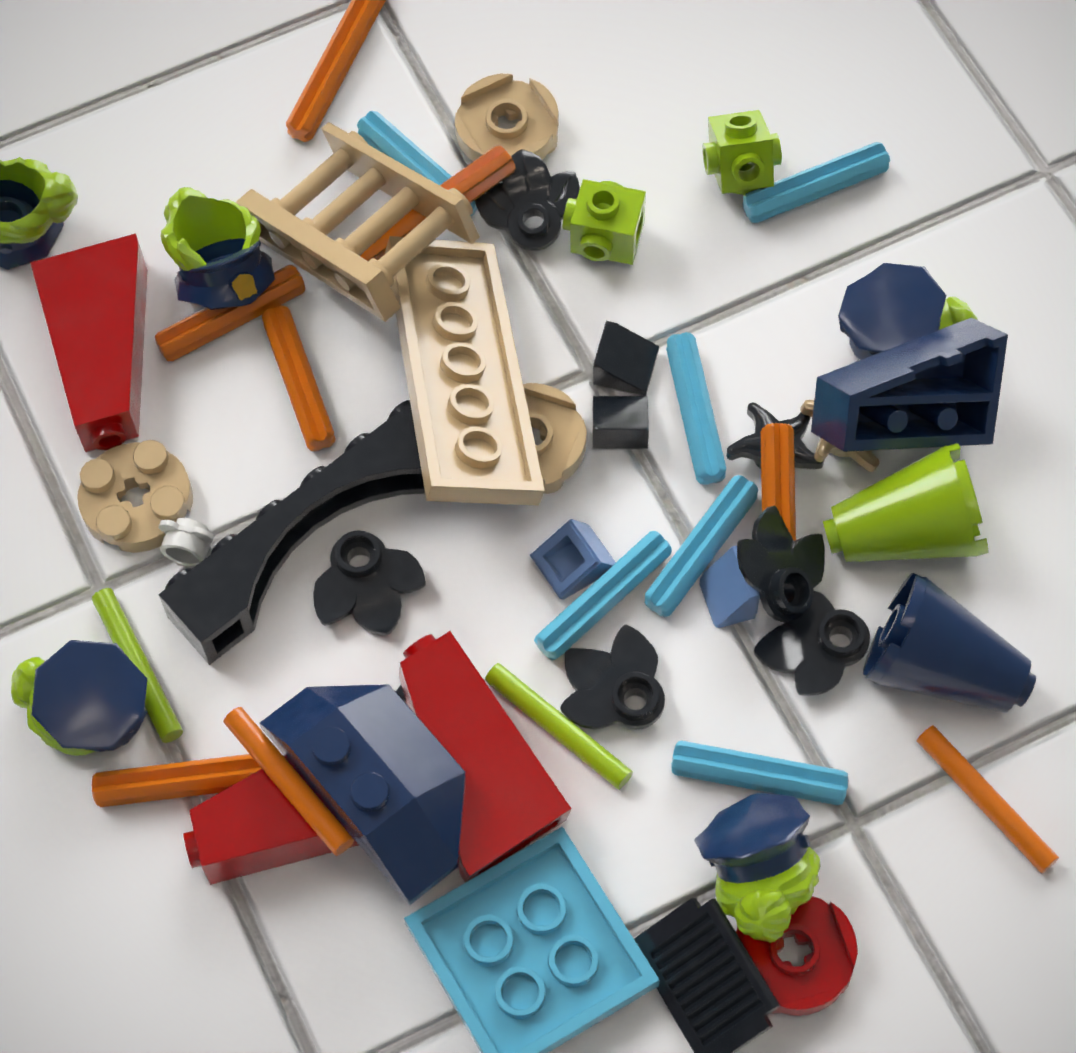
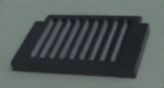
M691 898L634 938L660 980L657 987L659 994L694 1053H735L773 1027L767 1015L779 1008L780 1004L716 898L709 900L702 906L697 898Z

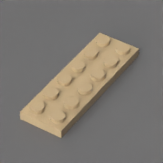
M390 236L385 253L404 237ZM435 239L393 277L394 284L391 286L401 306V309L396 312V319L426 501L539 506L545 489L495 246L490 243L474 242L471 244L464 241Z

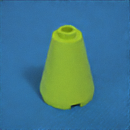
M955 443L944 446L832 506L833 518L823 521L831 553L835 554L843 551L846 562L977 557L989 553L987 538L976 541L974 538L981 535L978 524L983 523L965 459L953 462L960 459L961 448L959 444Z

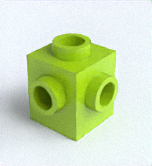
M753 110L708 117L709 142L702 145L703 163L706 174L715 175L721 193L745 195L756 189L774 187V166L781 165L782 163L781 144L777 133L770 134L761 111Z
M583 179L577 199H568L563 216L562 228L563 230L570 231V253L580 254L592 261L610 260L633 265L645 222L646 191L623 187L613 181L597 182Z

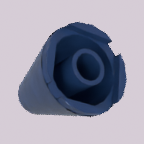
M911 573L902 583L888 607L892 613L884 628L879 626L875 633L863 668L865 678L873 681L875 684L1004 713L1008 712L1014 704L1022 707L1030 697L1036 683V675L1030 673L1031 660L927 577Z

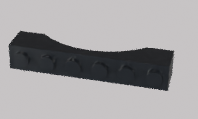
M406 400L396 406L390 413L387 421L370 434L362 433L355 437L348 444L344 453L328 466H319L313 469L303 479L300 487L286 498L274 500L267 504L259 512L256 520L240 533L230 534L221 539L212 549L211 555L194 568H186L175 574L168 581L165 590L158 594L168 619L209 665L255 630L261 604L274 576L290 554L315 530L342 513L372 501L400 495L425 494L410 400Z

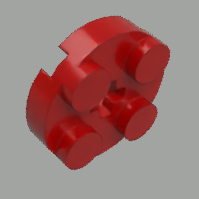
M812 896L808 902L798 906L796 911L791 914L788 929L784 930L783 936L775 942L755 940L749 935L743 934L737 927V935L780 1004V1007L771 1012V1014L782 1013L789 1016H802L819 1012L833 1004L849 986L858 955L857 939L845 913L831 901L828 904L821 898ZM794 937L797 945L803 946L808 944L811 953L804 956L802 966H793L790 961H782L778 956V953L784 950L785 938Z

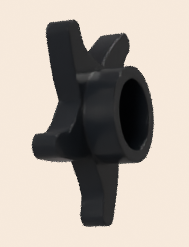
M754 402L748 404L747 415L754 421L755 433L745 436L730 445L726 453L727 459L732 461L741 457L754 460L755 464L761 469L762 428L766 424L785 423L790 424L794 429L795 468L821 469L824 465V461L818 462L815 460V453L811 452L802 441L811 416L800 412L798 416L792 419L778 421L770 412Z

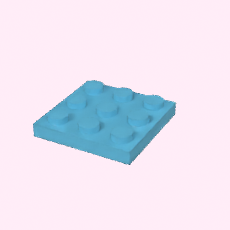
M563 826L404 918L408 930L481 1053H549L659 986L660 980Z

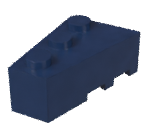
M971 317L818 376L811 432L843 452L944 447L958 443L959 446L991 445L994 441L1008 334Z

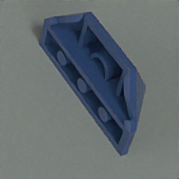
M389 684L306 687L259 723L261 729L409 905L413 904L458 868L466 772Z

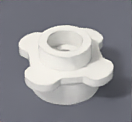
M178 518L176 522L172 520L160 521L158 528L165 533L160 551L165 557L176 563L195 567L206 556L211 555V551L214 548L212 544L214 535L206 525L190 518Z

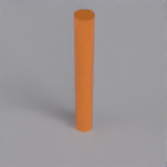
M237 707L229 712L223 720L226 727L335 856L344 853L354 842L352 836L242 707Z
M934 725L930 726L918 737L916 741L1041 874L1056 863L1059 856Z

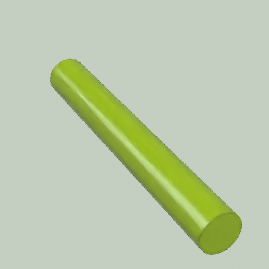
M104 588L97 591L91 600L112 642L117 643L135 666L148 678L145 709L161 741L169 743L178 739L183 734V729L111 588Z
M497 663L489 670L485 677V682L616 789L620 790L629 781L633 774L630 768L502 664Z

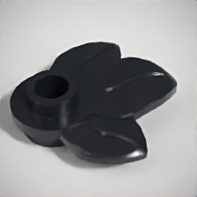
M520 149L511 156L516 166L514 173L502 180L503 183H498L475 199V204L481 218L488 226L509 231L510 237L519 247L538 251L547 248L558 238L566 203L569 198L577 199L580 185L575 172L566 171L550 176L546 164L539 156L525 149ZM534 216L541 217L544 220L537 228H529L524 224L528 218Z
M775 505L767 507L758 516L753 525L752 539H742L737 542L739 569L745 581L759 592L764 610L774 620L780 622L793 621L810 608L814 598V588L822 581L825 565L823 535L811 534L793 540Z
M360 530L348 532L332 548L330 555L331 567L315 582L313 591L314 608L319 621L324 626L334 624L352 614L354 620L368 632L387 636L396 628L401 618L402 603L400 594L418 591L426 586L423 569L419 561L412 554L404 550L385 548L383 542L371 533ZM357 555H364L370 559L366 565L361 567H353L349 564L351 559Z
M814 591V598L810 608L798 619L783 622L784 624L777 626L766 634L756 644L754 655L772 670L783 673L795 672V688L798 695H819L837 686L843 676L845 667L859 662L865 656L870 644V632L864 620L857 614L844 609L835 610L825 595ZM835 634H843L848 637L850 644L846 647L836 646L832 644L830 637Z
M627 624L623 625L615 636L610 653L586 648H569L564 653L566 676L576 692L564 700L560 710L573 723L588 729H601L617 723L622 727L637 730L653 725L661 717L665 706V695L662 686L655 679L658 655L648 639L635 628ZM631 696H640L646 701V705L641 709L633 710L628 708L624 702Z

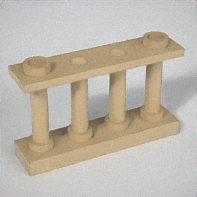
M328 122L321 128L333 152L327 160L281 199L273 198L269 200L255 190L250 189L236 203L239 206L248 208L250 214L259 221L261 230L260 242L386 322L401 309L391 289V286L394 284L393 277L446 229L471 244L480 238L470 216L473 214V208L467 198L457 189L451 188L447 190L373 148L357 132L351 131L347 133ZM349 171L359 177L358 180L313 219L306 217L301 220L295 216L344 172ZM378 190L392 197L345 240L340 237L333 240L327 236ZM412 209L426 217L379 260L372 258L367 261L360 257L364 251Z

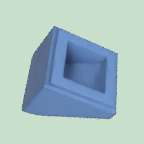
M573 519L567 521L530 554L558 597L563 600L595 582L616 563L593 529L587 523Z
M737 545L732 546L700 577L699 585L712 622L717 628L755 619L758 612L759 592L745 581L738 565Z

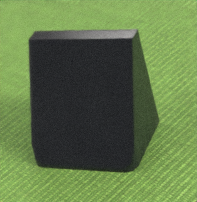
M606 320L593 364V385L646 396L659 353V346L618 323Z
M593 396L592 449H648V396Z

